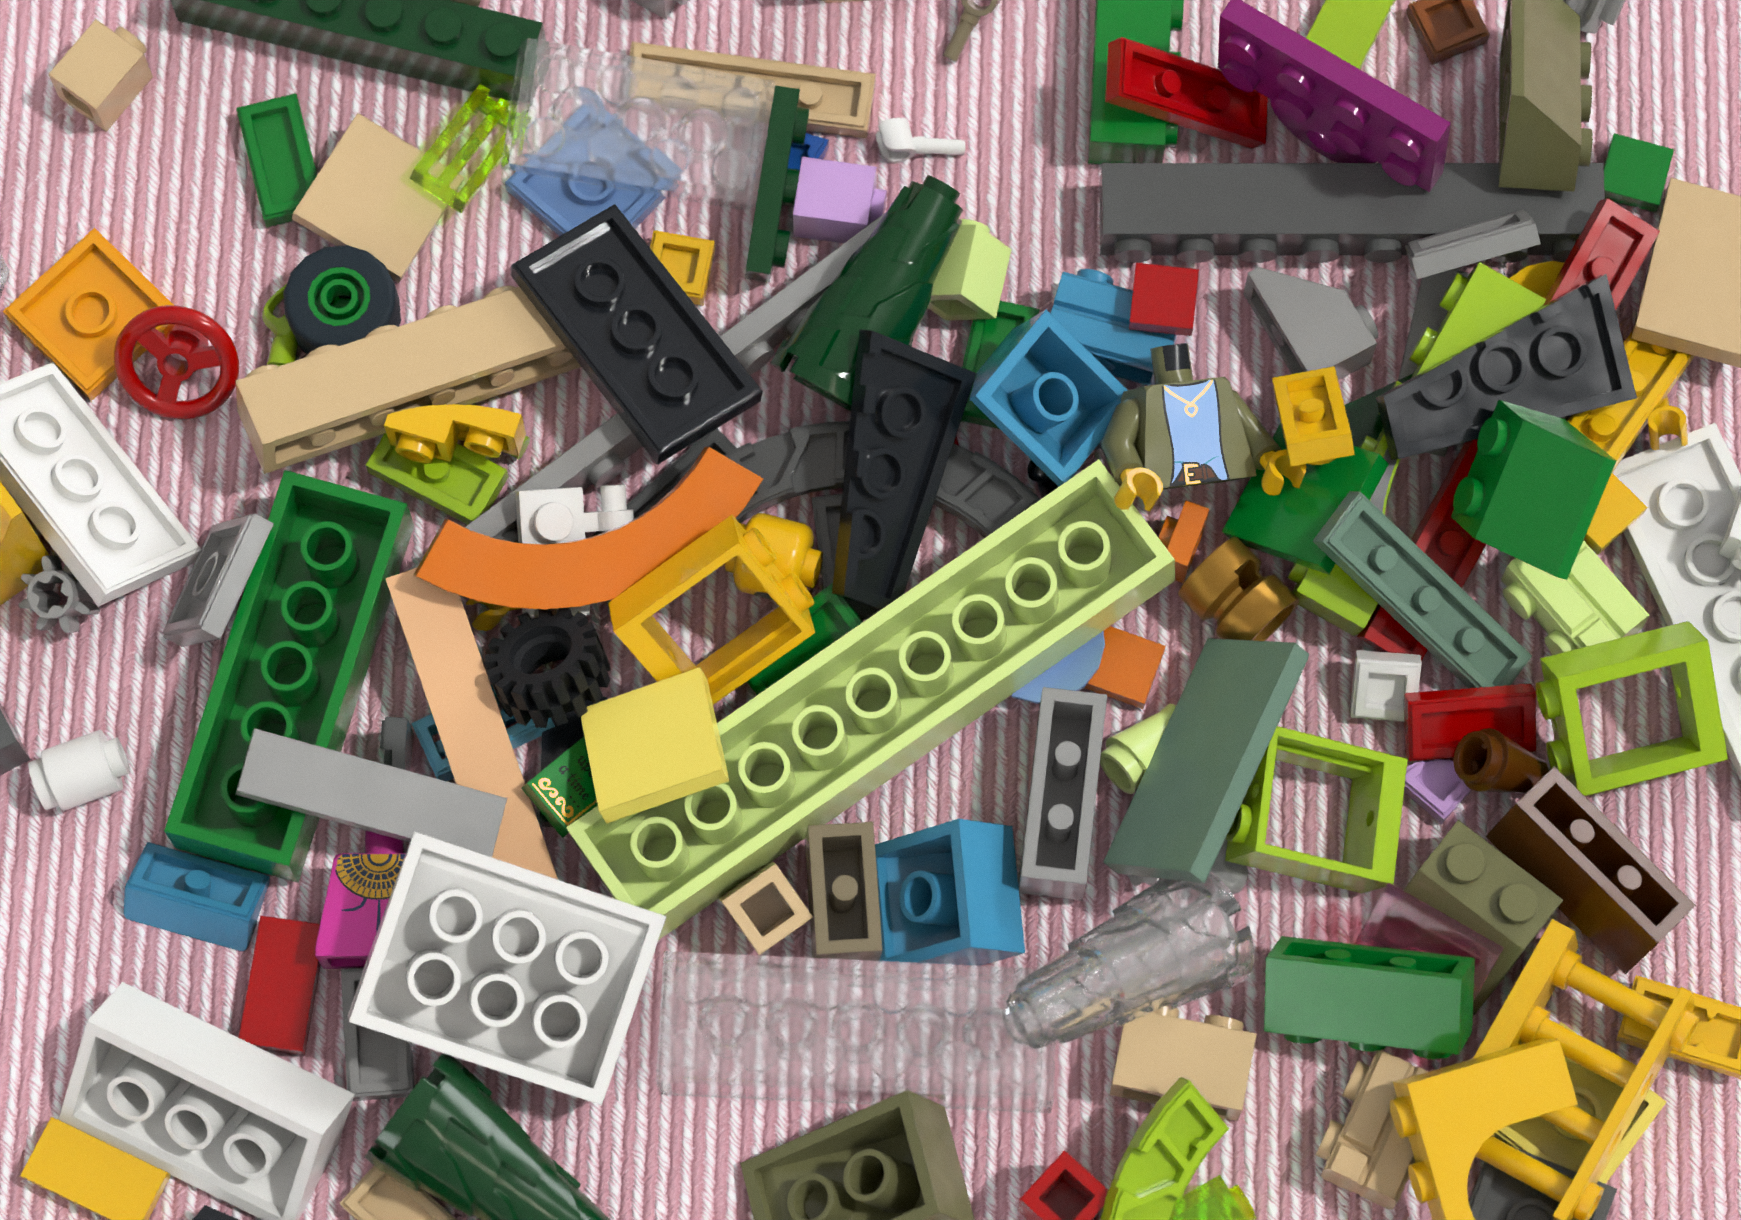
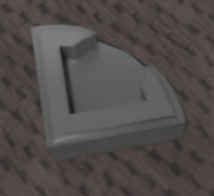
M385 716L381 726L380 748L385 750V765L410 771L414 733L408 718Z

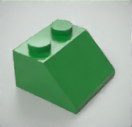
M1498 400L1492 417L1485 421L1479 432L1478 451L1468 476L1463 478L1456 488L1453 500L1454 510L1451 518L1476 540L1555 577L1567 580L1617 460L1565 419Z

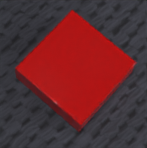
M1136 263L1129 330L1192 336L1199 269Z

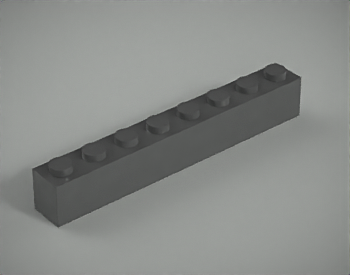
M1102 163L1099 183L1100 255H1114L1116 260L1125 263L1144 262L1149 260L1152 255H1177L1178 260L1188 263L1206 262L1213 259L1214 255H1239L1241 260L1251 263L1269 262L1274 260L1277 255H1302L1303 260L1313 263L1331 262L1338 259L1340 255H1364V258L1370 262L1387 263L1399 260L1402 255H1407L1405 245H1408L1407 242L1524 209L1536 223L1541 244L1490 259L1495 262L1511 263L1524 260L1527 255H1552L1553 260L1565 263L1596 205L1600 200L1605 199L1603 163H1590L1589 167L1578 166L1575 191L1572 192L1498 187L1499 163H1445L1443 174L1429 193L1416 184L1405 186L1396 182L1384 172L1380 163Z

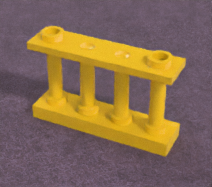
M1552 919L1473 1058L1541 1038L1559 1039L1564 1057L1624 1089L1605 1122L1576 1106L1538 1116L1592 1145L1574 1179L1492 1135L1480 1147L1475 1157L1560 1202L1553 1214L1554 1220H1589L1604 1192V1188L1596 1185L1672 1048L1679 1052L1686 1048L1697 1028L1700 1017L1692 1014L1695 1009L1693 992L1682 986L1670 1007L1667 1008L1582 964V956L1576 953L1578 942L1575 930ZM1570 986L1656 1031L1638 1064L1636 1065L1550 1020L1551 1012L1544 1008L1555 988L1558 987L1564 991Z

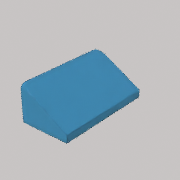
M147 842L125 885L124 916L135 922L234 950L245 951L251 941L270 883V876Z

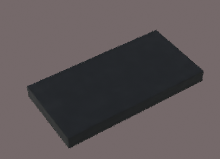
M616 204L511 265V277L657 465L761 402L763 391Z

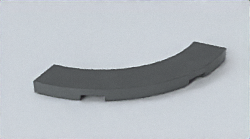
M850 421L825 422L791 428L787 433L769 437L754 444L750 442L724 455L763 478L746 507L736 517L737 521L742 523L762 510L793 497L811 492L843 488ZM953 443L933 505L956 516L985 538L1038 502L1040 498L1017 477L990 458L976 451L973 453Z

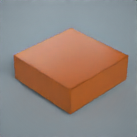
M1110 626L1103 631L1105 648L1099 669L1084 688L1099 694H1106L1107 697L1144 709L1166 646Z

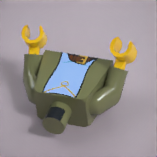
M1188 343L1150 349L1155 385L1143 386L1123 392L1121 403L1116 406L1101 441V448L1115 482L1120 486L1114 497V503L1118 508L1128 510L1137 495L1143 500L1144 509L1151 511L1165 489L1229 482L1256 476V469L1265 470L1261 485L1263 491L1268 495L1280 494L1284 484L1283 476L1291 481L1293 487L1300 488L1306 473V464L1290 466L1287 450H1281L1237 391L1232 390L1231 384L1226 377L1193 380Z

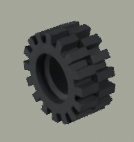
M559 608L556 616H553L551 609H538L539 617L532 620L528 612L517 616L521 624L520 626L514 628L509 623L505 624L500 629L504 640L492 638L488 645L491 654H485L484 662L487 668V675L505 713L510 718L514 715L519 724L526 726L532 718L536 728H547L548 718L554 717L557 726L568 723L566 713L574 710L577 716L581 717L588 712L584 702L589 700L597 704L603 697L599 687L608 688L610 677L607 671H611L597 632L592 622H588L586 615L578 611L573 616L570 608ZM564 660L557 667L547 672L532 674L537 668L548 662Z

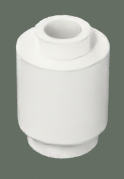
M97 730L42 750L41 758L28 763L33 787L45 810L59 806L63 811L121 791L123 789L121 776L130 774L128 759L121 742L117 737L108 740L102 730Z

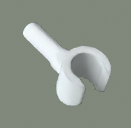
M898 117L882 121L879 124L880 131L875 135L880 154L888 163L904 162L915 154L924 155L925 153L961 156L965 154V140L926 138L925 136L912 137L908 120Z

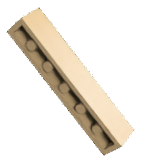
M502 286L489 292L483 299L459 307L454 305L442 306L428 313L423 319L399 327L396 325L381 326L371 331L365 338L339 347L337 345H324L311 351L305 358L281 366L270 364L258 367L248 373L245 378L235 381L237 411L263 473L266 474L385 434L384 424L387 415L390 413L429 405H470L580 368L581 366L521 288Z

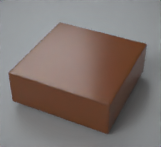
M1418 0L1408 4L1406 14L1431 65L1488 42L1490 33L1473 0Z

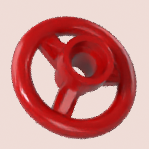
M166 305L145 310L132 318L124 326L115 344L114 366L120 384L138 405L156 415L171 419L202 417L222 406L236 387L235 381L238 380L239 359L232 339L214 319L195 309ZM169 324L163 329L162 332H159L155 328L157 326ZM137 341L157 359V368L163 376L158 394L152 392L142 383L134 369L133 351ZM171 354H179L186 359V361L179 360L173 357ZM220 366L219 378L215 386L208 393L192 400H177L182 381L187 380L197 370Z

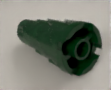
M927 175L923 184L911 181L909 187L904 186L868 240L851 255L831 286L810 306L789 340L783 339L770 364L784 372L791 360H795L790 369V372L795 374L794 380L851 412L859 330H872L912 346L914 335L931 300L935 279L962 224V220L959 217L964 210L956 204L960 193L948 184L930 175Z
M444 1053L434 1062L433 1066L435 1068L428 1078L423 1076L376 1138L374 1141L376 1144L365 1155V1158L379 1170L384 1171L416 1192L421 1188L437 1199L448 1203L457 1210H461L470 1217L473 1215L479 1220H610L579 1189L581 1184L531 1141V1137L523 1131L522 1127L490 1097L492 1091L463 1066L460 1061Z

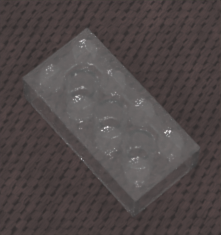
M527 38L519 46L501 169L747 210L756 206L776 81Z

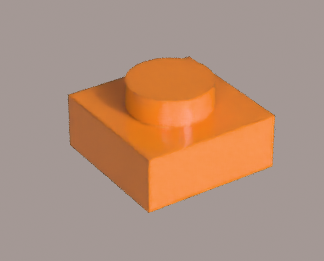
M1185 500L1179 519L1170 516L1166 517L1158 537L1175 559V581L1184 583L1205 530L1210 510Z

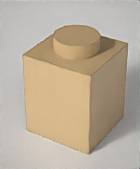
M97 19L93 21L48 74L58 97L105 132L108 131L153 78L144 55L147 52L145 45L125 28L118 26L115 31H112Z
M773 861L719 898L759 955L813 918Z

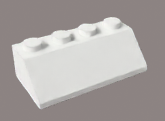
M122 982L86 1022L58 1120L168 1172L169 1175L262 1220H299L340 1141L355 1094Z

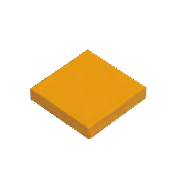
M93 228L5 308L3 313L51 363H55L63 375L78 390L92 401L117 378L114 366V349L117 338L124 326L132 318L145 310L173 304L96 228ZM169 324L157 326L155 328L159 332H162L163 329ZM138 341L133 351V363L147 351Z

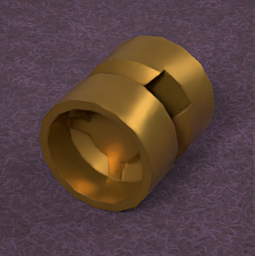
M1237 537L1230 538L1213 551L1191 573L1178 591V596L1202 620L1214 618L1218 622L1216 634L1221 639L1266 641L1287 620L1299 603V598L1275 575L1263 577L1259 573L1261 561Z

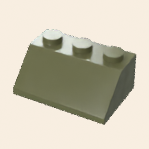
M1507 0L1499 54L1498 187L1574 192L1578 166H1590L1593 132L1592 129L1581 128V122L1589 123L1592 85H1581V79L1588 80L1591 42H1580V16L1563 0Z

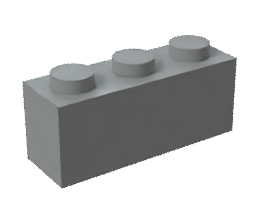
M1042 688L1022 852L1019 893L1080 901L1083 899L1087 883L1107 702L1106 694Z

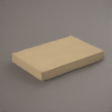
M1670 178L1657 226L1660 232L1653 243L1631 339L1741 368V196Z

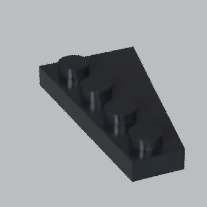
M1607 274L1589 280L1376 397L1391 460L1478 439L1481 427L1487 419L1492 417L1498 400L1561 418L1636 399L1637 396Z
M859 330L832 593L880 611L905 592L977 373L872 330Z

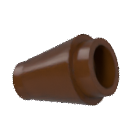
M1492 728L1468 733L1460 740L1454 753L1455 772L1465 785L1473 791L1524 794L1549 772L1548 765L1544 759L1537 757Z

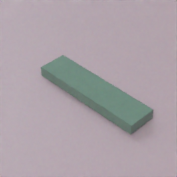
M1350 491L1314 538L1313 542L1467 688L1511 685L1532 657L1521 644L1361 492Z

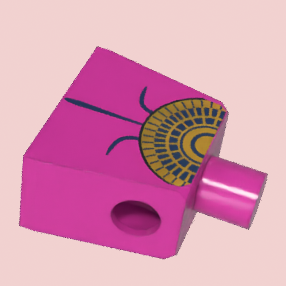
M365 830V853H341L335 855L316 942L315 956L323 969L363 968L365 966L406 855L404 853L403 840Z

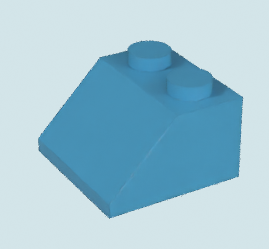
M1046 309L1010 331L977 371L970 400L1059 487L1073 477L1101 442L1116 406L1121 403L1123 392L1128 390Z
M955 819L875 844L882 937V954L877 965L878 974L888 975L977 967L1025 953L1013 826Z

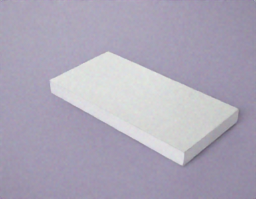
M54 362L0 383V481L97 606H101L195 563L202 549Z

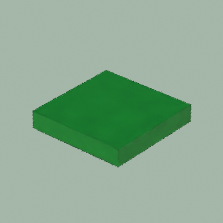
M1280 423L1272 438L1281 450H1287ZM1353 446L1355 455L1336 458L1334 461L1323 465L1306 464V473L1300 488L1293 487L1291 481L1283 476L1284 484L1279 495L1274 496L1268 495L1263 491L1261 482L1265 470L1256 469V476L1250 478L1222 533L1229 539L1237 537L1247 547L1330 575L1336 563L1313 542L1314 538L1350 491L1361 492L1370 500L1389 463L1378 453Z

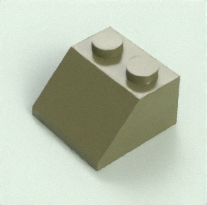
M1457 820L1416 872L1371 936L1387 948L1475 958L1473 1014L1476 1015L1548 923L1563 899L1461 821Z

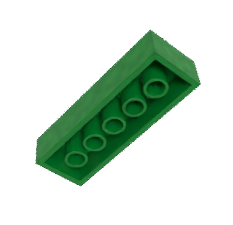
M284 470L268 518L274 525L247 581L164 832L176 849L298 883L319 817L235 795L251 735L255 728L341 752L391 599L385 578L399 574L414 529V523L407 503Z

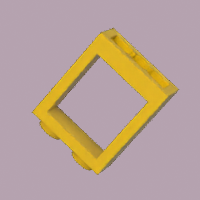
M730 515L608 602L614 633L657 682L701 667L708 679L714 705L815 634L809 608L815 603L810 592L797 575L791 573L784 577L773 564L777 557L763 534L755 527L747 532L737 519ZM737 556L779 607L695 666L652 615L730 559Z

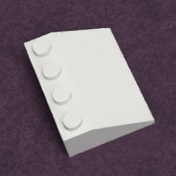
M414 831L366 960L348 1013V1020L351 1023L602 1106L666 916Z

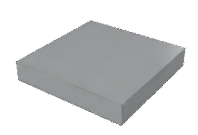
M253 513L212 525L202 546V551L196 559L162 632L164 633L163 638L181 647L221 639L274 523Z

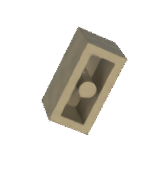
M873 822L808 825L805 837L809 912L813 916L810 919L813 969L878 965L882 954L874 824Z

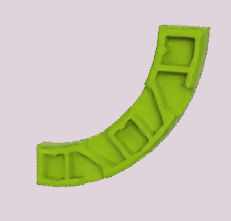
M1180 1077L1155 1104L1137 1129L1119 1162L1106 1195L1100 1220H1169L1177 1198L1182 1199L1184 1191L1196 1169L1211 1148L1229 1130L1228 1126L1190 1080Z

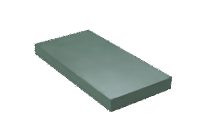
M1207 639L1103 861L1104 864L1117 874L1198 883L1206 882L1310 655L1298 644L1292 642Z

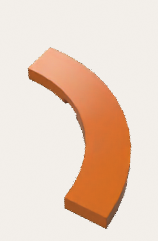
M704 447L690 470L650 510L619 528L589 538L564 543L527 544L505 541L471 531L457 523L444 519L413 576L459 596L511 608H570L612 600L730 515L736 518L746 507L763 478L716 450Z

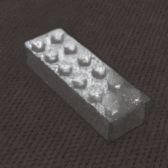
M664 951L656 1072L658 1091L660 1095L873 1105L905 1090H909L941 1104L945 1108L1051 1113L1054 1101L1059 969Z

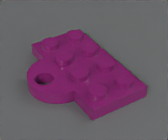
M1230 0L1220 14L1218 68L1222 70L1223 76L1232 85L1245 92L1256 90L1270 98L1271 107L1282 124L1295 137L1320 155L1336 163L1378 162L1382 164L1384 172L1396 182L1405 186L1416 184L1430 193L1443 174L1451 122L1242 0Z

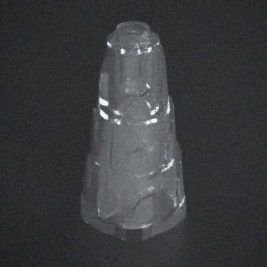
M1211 871L1205 883L1159 878L1156 883L1112 910L1113 917L1069 943V950L1034 971L1017 984L1015 990L1009 993L1006 1001L1007 1008L1003 1010V1022L1007 1032L1018 1044L1023 1045L1026 1043L1033 1049L1043 1048L1057 1041L1060 1044L1071 1042L1114 1024L1115 1028H1118L1166 1006L1171 1011L1215 992L1237 986L1248 978L1254 965V944L1250 927L1247 926L1235 932L1229 918L1231 915L1241 911L1242 908L1229 888Z

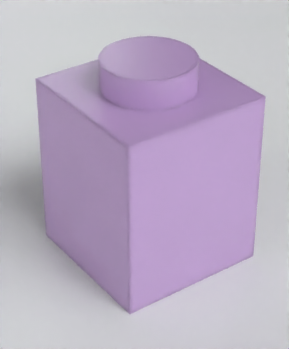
M802 157L793 210L794 237L845 243L885 213L887 190L876 189V167Z

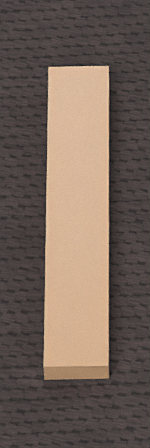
M417 568L385 578L456 784L507 798L492 858L558 879L532 802L521 789L525 782L460 596L444 591L413 576Z

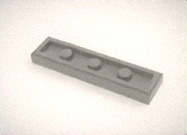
M255 728L251 735L235 793L238 796L406 842L411 841L415 831L489 857L493 855L507 801L505 797Z

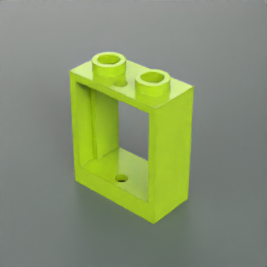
M1689 621L1540 658L1544 681L1536 683V696L1544 719H1551L1554 740L1546 743L1549 765L1551 769L1555 766L1584 796L1728 760L1709 642ZM1670 666L1682 737L1589 760L1576 689Z
M1277 726L1225 838L1227 840L1225 861L1361 894L1394 885L1408 759ZM1275 760L1352 779L1342 862L1265 844Z

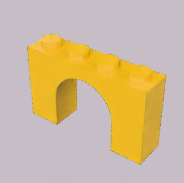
M1541 1038L1395 1081L1393 1084L1397 1098L1390 1100V1111L1399 1136L1402 1139L1409 1137L1416 1162L1408 1165L1409 1179L1418 1202H1427L1432 1220H1475L1469 1206L1467 1181L1472 1161L1484 1142L1498 1130L1508 1125L1578 1105L1560 1040Z

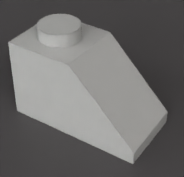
M1261 267L1248 272L1243 294L1291 374L1335 366L1337 378L1340 380L1371 363L1377 345L1375 339L1379 336L1377 327L1368 310L1363 305L1355 307L1345 290Z

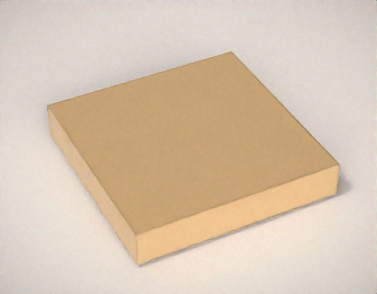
M357 113L294 210L292 220L335 246L348 245L368 251L386 266L391 278L395 282L400 283L458 192L464 177Z

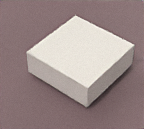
M1356 650L1350 703L1351 718L1404 722V693L1419 691L1422 665L1421 656L1416 654Z

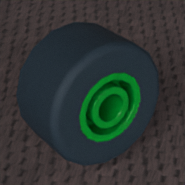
M352 246L324 247L306 256L291 272L284 290L285 316L300 349L307 355L318 347L324 345H337L339 347L363 339L371 331L381 326L396 325L399 327L401 323L400 300L395 283L386 266L368 251ZM345 295V296L350 297V299H349V298H345V297H344V298H340L339 296Z

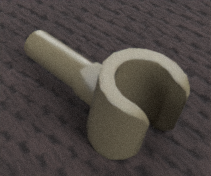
M961 0L965 9L959 18L960 22L943 56L957 62L973 28L977 26L981 16L991 13L998 6L1000 0H991L988 6H979L973 0Z

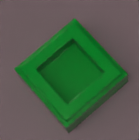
M1614 133L1604 164L1605 199L1608 198L1617 203L1656 213L1662 198L1674 149Z

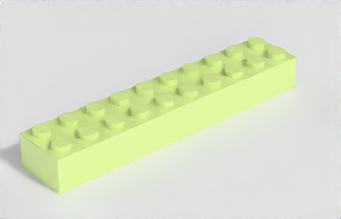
M1098 459L719 721L717 726L729 777L728 782L610 823L605 822L599 813L598 806H596L567 826L566 829L614 899L666 916L659 937L660 940L769 862L775 860L805 839L808 825L828 823L1175 581V559L1133 503L1128 510H1122L1115 505L1114 497L1120 486Z

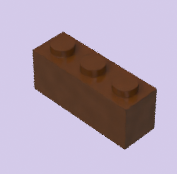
M1555 766L1485 836L1505 856L1563 899L1558 909L1624 974H1627L1696 906Z

